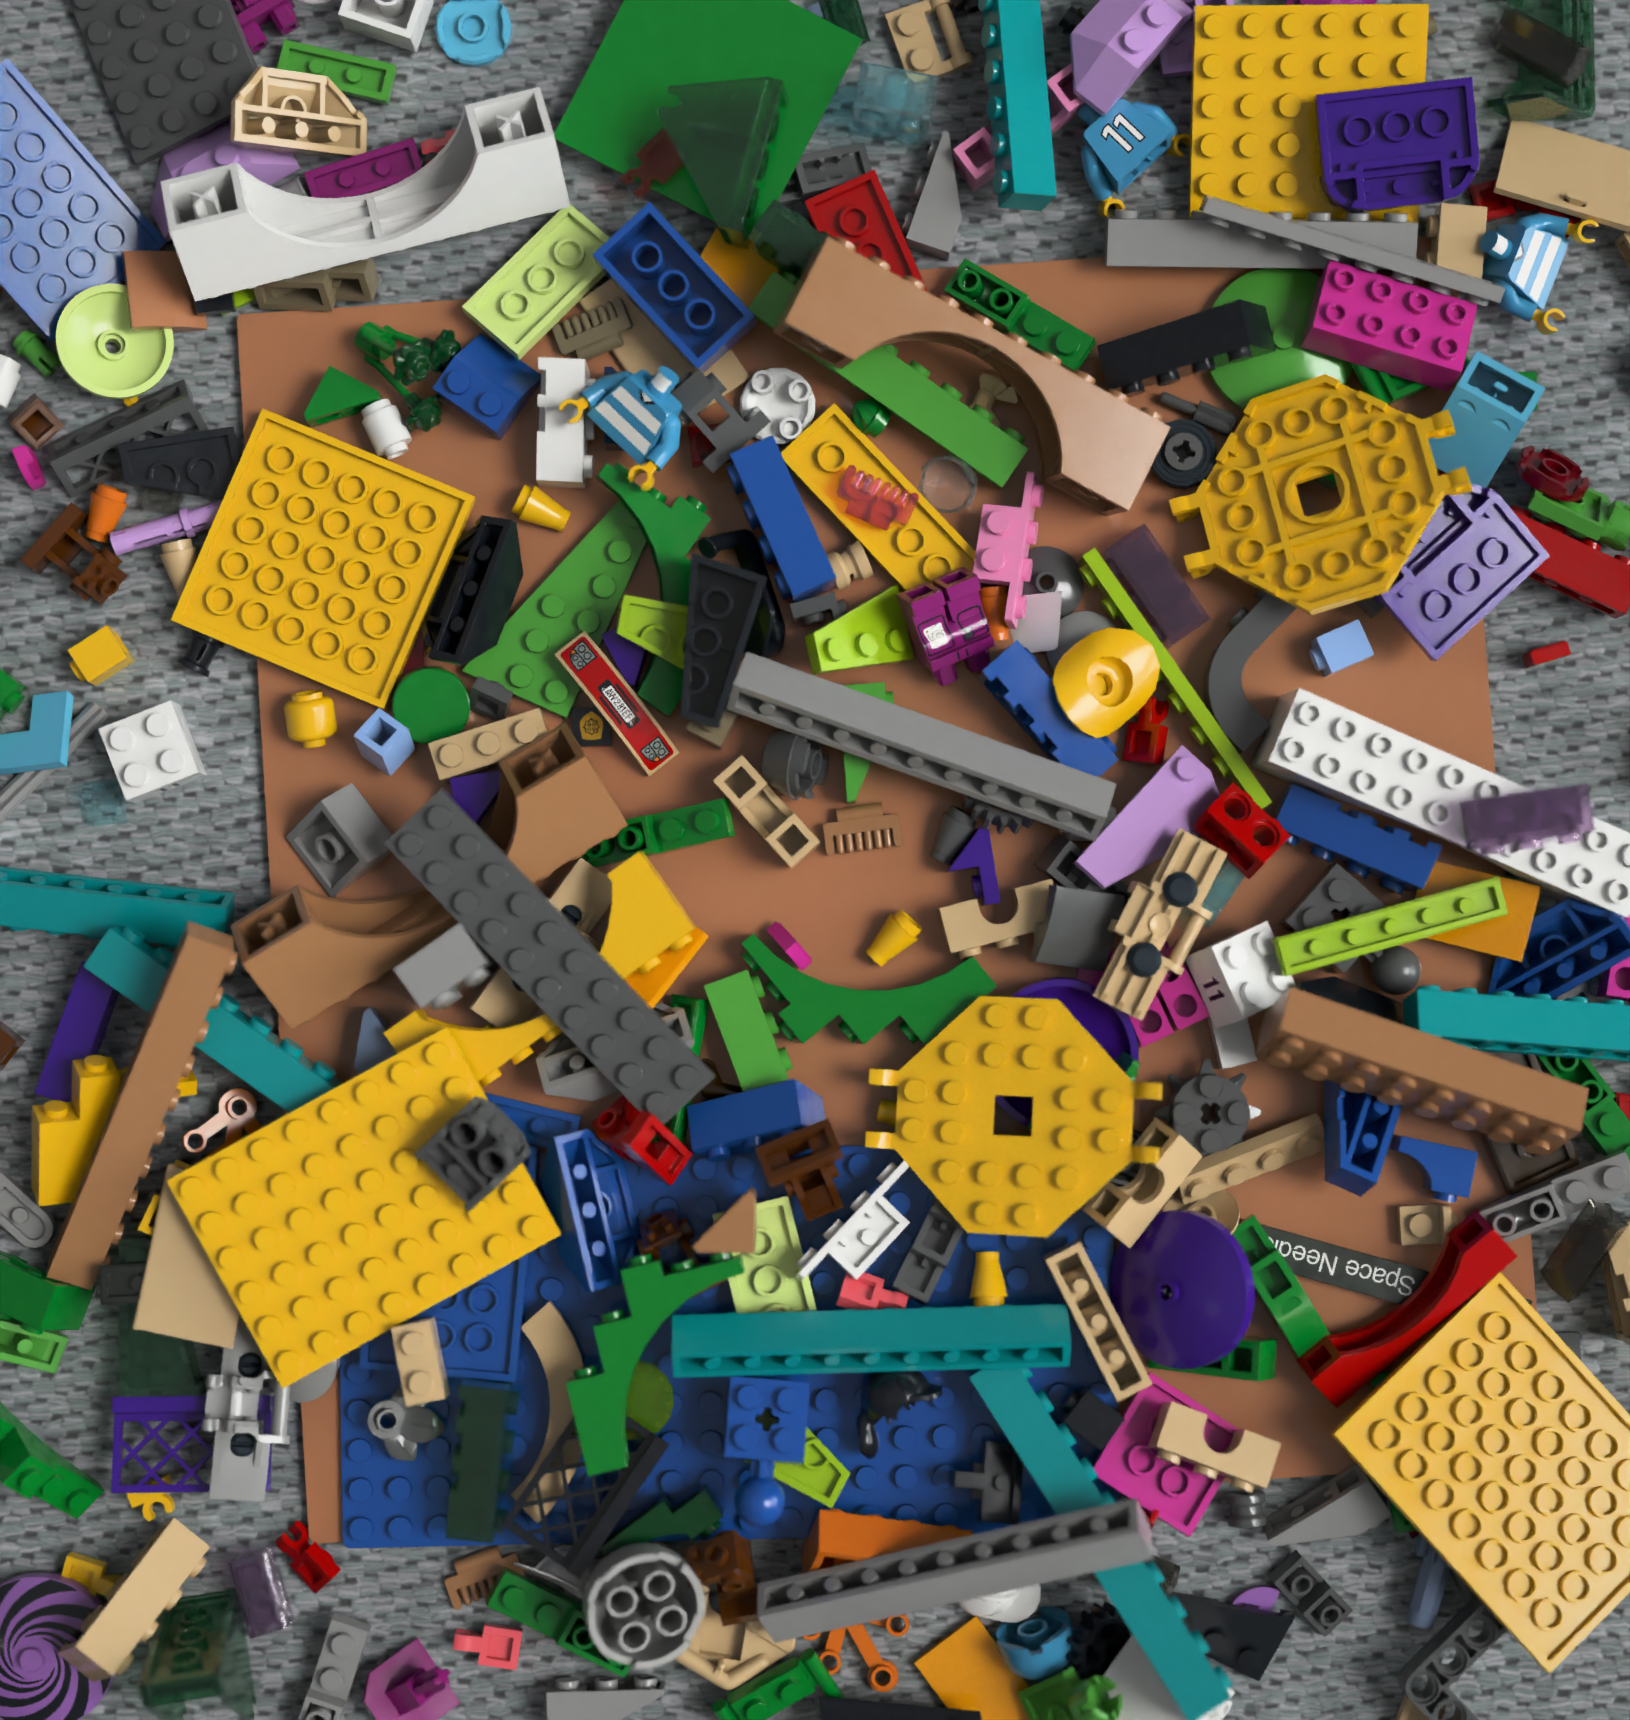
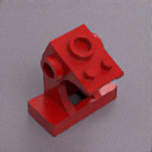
M623 1094L591 1122L599 1138L621 1159L650 1171L661 1182L670 1186L675 1182L693 1155L653 1114L642 1109L639 1112ZM655 1134L661 1139L658 1142L650 1143Z

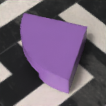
M1269 1585L1254 1586L1236 1594L1229 1602V1605L1244 1607L1245 1603L1257 1605L1260 1610L1271 1611L1280 1590Z

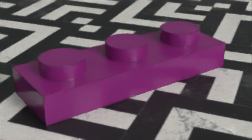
M409 138L306 171L304 174L312 197L342 198L368 194L387 188L413 175L423 168V164L414 138Z

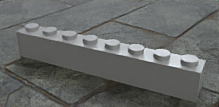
M1115 209L1114 216H1105L1103 263L1106 266L1324 269L1329 261L1328 258L1317 255L1319 248L1304 244L1303 250H1298L1281 244L1282 237L1275 234L1267 233L1266 239L1244 233L1245 225L1230 221L1228 228L1206 221L1208 214L1203 213L1201 210H1192L1191 217H1176V210L1166 209L1153 210V217L1138 216V210ZM1269 211V214L1416 258L1418 222L1407 220L1408 213L1386 212L1384 213V219H1369V213L1346 212L1345 219H1330L1331 212L1310 211L1307 212V218H1292V212ZM1341 255L1340 261L1337 262L1354 266L1356 259ZM1379 266L1377 270H1390V269H1386V268H1383V267H1380V266Z

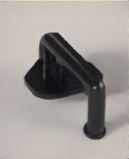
M747 529L715 534L710 537H702L698 542V548L703 556L714 558L717 552L734 548L741 569L767 577L743 652L745 654L750 652L766 658L778 655L784 647L785 623L755 535Z

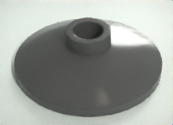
M1043 546L1030 549L1028 558L1033 561L1030 582L1024 581L1022 596L1062 591L1061 620L1075 610L1082 598L1084 580L1078 571L1080 567L1068 553L1058 548ZM1044 576L1050 577L1054 582L1053 587L1049 590L1043 589L1039 584L1040 578Z

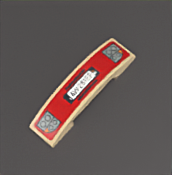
M585 631L553 654L574 682L584 691L648 776H651L679 754V751L643 702Z

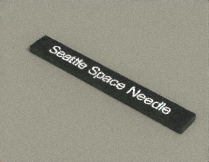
M1260 1224L1275 1248L1279 1250L1293 1274L1402 1304L1418 1289L1430 1273L1427 1270ZM1524 1298L1530 1305L1532 1304V1300ZM1458 1306L1446 1317H1450L1460 1306Z

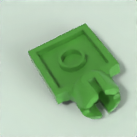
M1531 486L1527 508L1532 510L1533 514L1538 518L1549 522L1554 520L1566 526L1572 534L1581 538L1590 537L1615 551L1622 552L1629 546L1627 541L1630 536V505L1616 500L1610 503L1608 496L1591 488H1588L1581 500L1565 502L1551 498Z
M1073 1667L1017 1693L1029 1720H1116L1123 1707L1121 1694L1110 1698L1107 1691L1117 1687L1112 1680L1099 1675L1082 1680L1077 1676Z

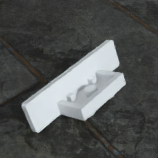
M905 1160L898 1167L891 1162L876 1178L881 1185L871 1195L865 1190L852 1203L850 1208L855 1213L845 1223L838 1219L823 1234L828 1240L818 1252L811 1247L796 1263L801 1270L795 1277L800 1282L827 1254L856 1281L906 1228L910 1222L882 1196L909 1167Z

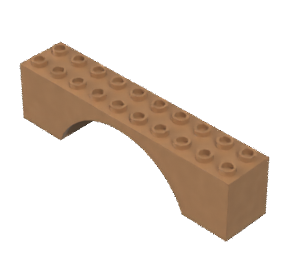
M827 237L814 249L772 331L773 333L839 369H842L870 350L898 342H935L959 348L975 355L1004 376L1017 391L1030 412L1041 445L1043 461L1042 480L1107 516L1129 511L1171 428L1161 422L1163 417L1160 414L1145 407H1142L1141 410L1128 404L1129 398L1123 393L1114 389L1105 391L1094 385L1096 380L1092 376L1079 370H1074L1072 373L1060 366L1062 361L1048 352L1041 351L1040 354L1026 347L1028 342L1022 337L1007 332L1006 335L992 328L994 323L988 318L976 313L970 316L958 309L959 303L952 298L942 294L935 297L924 290L925 285L921 281L908 275H904L903 278L889 271L891 266L888 263L874 256H869L868 259L854 252L856 247L851 242L841 237H835L834 240Z
M564 722L499 762L500 780L498 796L493 813L484 832L534 883L547 878L555 869L568 861L580 858L588 849L601 841L613 838L628 824L567 723ZM295 885L234 922L230 927L242 965L292 1030L302 1023L312 1021L318 1013L333 1004L345 1001L353 992L364 985L381 979L387 971L412 957L459 924V922L425 886L389 898L356 901L326 897Z

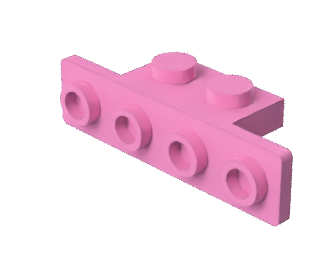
M1029 471L1026 474L1021 507L983 504L973 573L978 575L980 583L1009 586L1004 617L1009 629H1017L1018 619L1025 618L1027 597L1022 596L1024 581L1030 582L1033 567V561L1028 558L1030 544L1035 545L1038 536V522L1033 521L1035 507L1041 508L1044 497V485L1039 484L1035 472Z

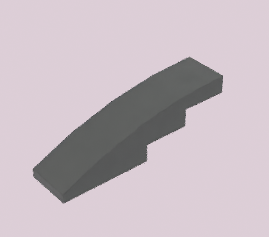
M864 142L802 155L773 211L803 203L805 200L872 171Z
M935 1197L890 1289L901 1292L924 1306L928 1303L944 1268L947 1266L965 1230L937 1197Z

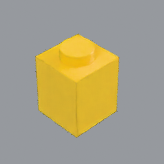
M108 625L68 649L69 654L73 658L69 665L74 674L81 682L87 680L88 683L95 686L135 661L115 629Z

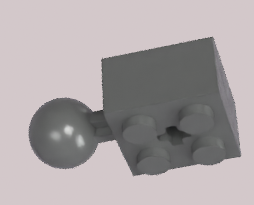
M1338 863L1329 865L1279 923L1292 933L1332 922L1334 918L1330 914L1331 911H1341L1344 915L1343 918L1382 908L1385 905ZM1397 945L1362 955L1371 963V976L1375 985L1387 994H1405L1411 991L1420 980V961L1416 954L1406 947ZM1359 956L1327 966L1336 974H1342L1352 966Z

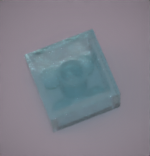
M861 62L853 105L852 128L859 129L858 133L869 138H880L881 134L896 136V141L906 145H917L919 141L927 142L938 76Z

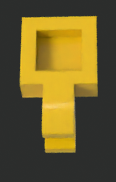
M73 1551L66 1556L61 1574L63 1577L71 1578L86 1586L98 1598L99 1594L106 1596L107 1591L121 1577L116 1574H105L107 1562Z

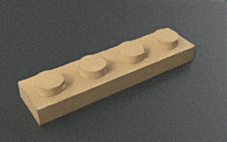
M1314 1113L1233 1145L1227 1150L1215 1152L1201 1158L1177 1188L1183 1204L1206 1198L1208 1195L1233 1185H1239L1246 1180L1269 1171L1277 1170L1281 1166L1324 1150L1323 1123L1317 1113Z

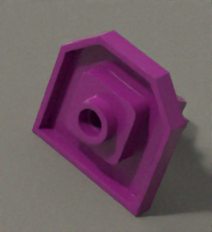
M418 1638L410 1641L367 1673L362 1699L363 1704L374 1720H438L460 1704V1701L449 1686L450 1682L447 1678L450 1675L447 1668L442 1670L439 1666L435 1665Z

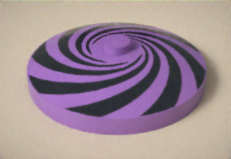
M34 1572L15 1576L0 1584L1 1719L79 1720L101 1701L112 1685L116 1674L112 1677L93 1682L57 1654L66 1642L69 1644L74 1643L82 1636L83 1632L81 1631L80 1624L89 1613L92 1614L101 1604L105 1607L97 1596H94L86 1586L76 1580L54 1573Z

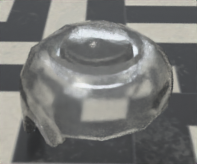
M939 455L922 466L919 490L940 513H958L973 502L977 493L978 479L973 467L956 455Z

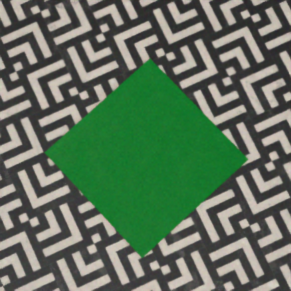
M624 0L554 133L555 140L728 230L757 243L863 39L788 0Z

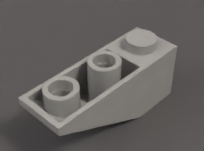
M943 131L940 142L933 140L925 162L932 165L927 178L919 177L913 198L918 199L919 202L915 213L907 212L901 231L903 235H906V243L910 249L948 261L960 228L962 214L949 132Z
M654 1675L635 1676L633 1678L634 1682H618V1677L615 1676L596 1677L594 1679L595 1683H579V1678L576 1677L558 1678L555 1680L556 1684H549L546 1692L547 1720H621L662 1697L665 1693L666 1681H657V1676Z

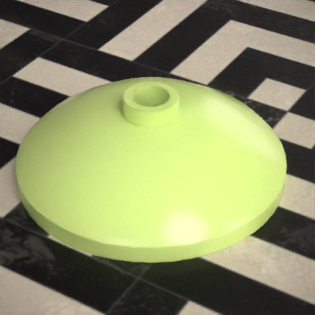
M102 284L80 292L65 306L56 327L55 345L58 358L65 372L82 389L103 398L127 399L149 391L162 379L172 360L174 338L172 329L131 331L126 285ZM113 342L118 345L119 352L115 354L109 353L105 345Z

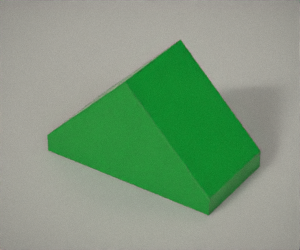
M329 365L304 412L306 422L314 428L359 414L366 406L382 400L383 397L374 388Z

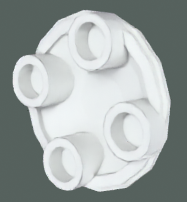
M770 368L757 371L752 376V379L747 382L740 397V414L742 419L757 406L771 421L754 436L760 440L773 435L776 444H785L793 441L810 426L815 416V397L810 384L800 374L787 368Z

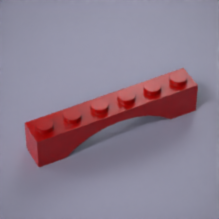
M1476 1209L1446 1234L1441 1252L1432 1270L1418 1289L1401 1305L1384 1317L1366 1326L1344 1333L1326 1335L1296 1361L1312 1383L1338 1408L1403 1352L1412 1347L1434 1326L1442 1322L1446 1316L1464 1301L1473 1296L1477 1290L1495 1275L1503 1271L1518 1256Z

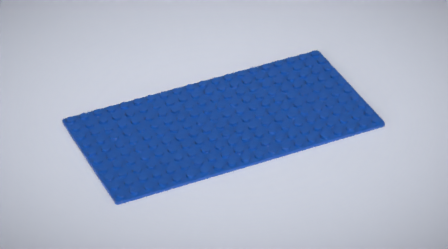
M865 1145L840 1146L844 1158L834 1161L840 1176L834 1178L833 1181L844 1207L807 1222L797 1195L789 1197L803 1255L811 1247L818 1252L828 1240L823 1234L838 1219L845 1223L855 1213L850 1208L852 1203L865 1190L871 1195L881 1185L876 1178L891 1162L898 1167L904 1161L895 1149L867 1148ZM688 1149L693 1155L672 1186L661 1182L650 1171L623 1160L638 1225L643 1224L654 1213L667 1212L674 1209L678 1218L686 1216L695 1234V1238L690 1240L692 1246L695 1240L714 1223L712 1214L726 1211L750 1186L757 1191V1202L788 1195L783 1183L770 1187L756 1152L734 1155L724 1161L710 1162L692 1151V1149ZM808 1149L799 1154L791 1156L790 1159L792 1161L806 1154H809L812 1151L811 1149ZM538 1153L535 1185L547 1205L541 1181L547 1153ZM910 1166L882 1195L910 1223L865 1270V1273L885 1279L883 1289L894 1291L890 1287L936 1197ZM1085 1205L1074 1212L1049 1237L967 1233L964 1230L928 1303L924 1306L908 1298L906 1309L973 1306V1299H969L976 1262L975 1253L990 1251L999 1252V1262L1008 1298H1004L1005 1305L1066 1304L1042 1256L1076 1238L1081 1242L1111 1301L1110 1272L1114 1259V1236L1082 1210ZM554 1238L529 1252L522 1325L551 1300L572 1330L581 1352L584 1366L596 1364L597 1369L601 1370L603 1366L593 1326L596 1322L602 1321L600 1314L624 1309L625 1315L630 1314L624 1284L620 1283L587 1293L559 1257ZM679 1241L660 1249L669 1270H671L670 1264L688 1259ZM638 1245L636 1247L634 1256L641 1255ZM695 1250L700 1263L710 1261L708 1255L712 1253H698ZM828 1254L808 1274L817 1311L845 1310V1308L837 1306L836 1303L846 1271ZM729 1280L686 1300L668 1316L646 1344L637 1363L639 1367H635L627 1398L626 1415L668 1442L669 1446L609 1536L664 1495H666L675 1508L704 1485H707L724 1509L723 1517L719 1519L722 1525L706 1538H702L698 1534L692 1540H710L715 1538L719 1532L726 1530L737 1531L740 1536L746 1539L807 1538L819 1510L831 1509L773 1477L781 1486L785 1496V1507L779 1519L766 1527H754L742 1521L735 1510L734 1498L739 1485L750 1477L751 1464L740 1460L722 1459L728 1380L730 1376L673 1378L672 1315L736 1312ZM1069 1309L1068 1317L1071 1335L1069 1367L1029 1368L1033 1376L1027 1379L1035 1393L1042 1389L1055 1409L1049 1415L1057 1427L1064 1423L1061 1418L1065 1412L1061 1409L1063 1402L1074 1389L1080 1392L1083 1386L1087 1387L1118 1411V1402L1105 1382ZM521 1331L516 1382L447 1376L450 1394L445 1399L427 1402L425 1408L430 1409L442 1420L445 1430L432 1441L417 1443V1456L414 1461H402L391 1456L386 1450L383 1439L374 1436L367 1426V1414L370 1408L378 1401L390 1400L395 1390L402 1386L400 1373L359 1369L361 1346L340 1357L344 1546L347 1548L529 1544L501 1525L516 1503V1500L511 1496L512 1492L524 1481L539 1458L549 1424L550 1396L547 1378L538 1353L525 1333ZM981 1369L920 1371L928 1379L929 1383L942 1387V1396L934 1400L917 1401L915 1406L909 1404L910 1410H907L903 1404L898 1412L897 1420L895 1421L891 1418V1425L887 1424L885 1416H883L875 1424L879 1449L873 1459H867L860 1452V1441L856 1425L857 1417L861 1413L862 1408L861 1393L863 1384L870 1372L735 1376L810 1383L806 1427L850 1472L832 1509L864 1516L876 1514L886 1519L900 1521L917 1520L922 1524L935 1526L953 1525L959 1529L973 1531V1534L1017 1525L977 1521L979 1499H970L969 1488L949 1487L950 1471L971 1472L973 1462L981 1463L983 1441L1010 1443L969 1379L970 1376ZM386 1413L381 1417L380 1423L383 1427L392 1425L394 1421L393 1414ZM1064 1423L1077 1442L1071 1446V1449L1078 1460L1086 1456L1090 1464L1093 1465L1101 1450ZM632 1428L626 1429L629 1452L636 1451L645 1438L638 1432L633 1434L632 1431L634 1429ZM583 1453L579 1462L584 1461ZM1023 1463L1019 1524L1057 1516ZM586 1466L576 1468L568 1484L569 1493L592 1489L591 1477L587 1474ZM618 1469L596 1474V1486L602 1487L614 1484L619 1476ZM1098 1479L1093 1480L1100 1494L1108 1490L1115 1503L1121 1501V1494ZM609 1490L598 1492L600 1503ZM593 1493L570 1498L574 1521L592 1517L596 1511ZM566 1499L558 1500L545 1515L547 1526L570 1522ZM521 1508L513 1520L514 1523L526 1531L542 1528V1522L540 1521L536 1524L523 1508ZM586 1524L575 1526L577 1538ZM571 1527L548 1531L550 1544L574 1543ZM544 1533L533 1534V1536L545 1543ZM685 1533L662 1536L648 1541H689L691 1539Z

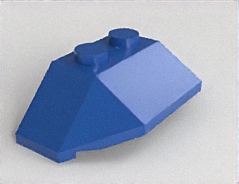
M1566 897L1534 916L1522 963L1500 957L1495 958L1488 993L1490 995L1497 991L1514 992L1515 997L1526 998L1533 994L1551 995L1552 1000L1629 958L1630 926L1621 914Z
M584 1129L550 1138L541 1181L547 1206L562 1232L560 1236L555 1238L559 1257L588 1293L623 1283L620 1270L623 1266L629 1265L628 1258L634 1256L637 1247L636 1240L641 1235L623 1160L606 1144L594 1137L595 1135L589 1129Z

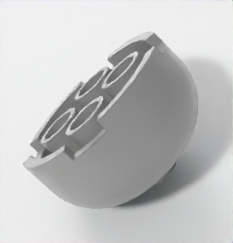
M634 1543L614 1550L596 1565L585 1585L582 1612L586 1628L593 1642L609 1660L611 1658L619 1663L631 1665L633 1669H649L674 1660L692 1644L690 1640L694 1636L701 1618L704 1619L705 1597L697 1576L679 1554L658 1544ZM687 1578L691 1584V1587L687 1586ZM639 1585L638 1589L634 1591L633 1587Z

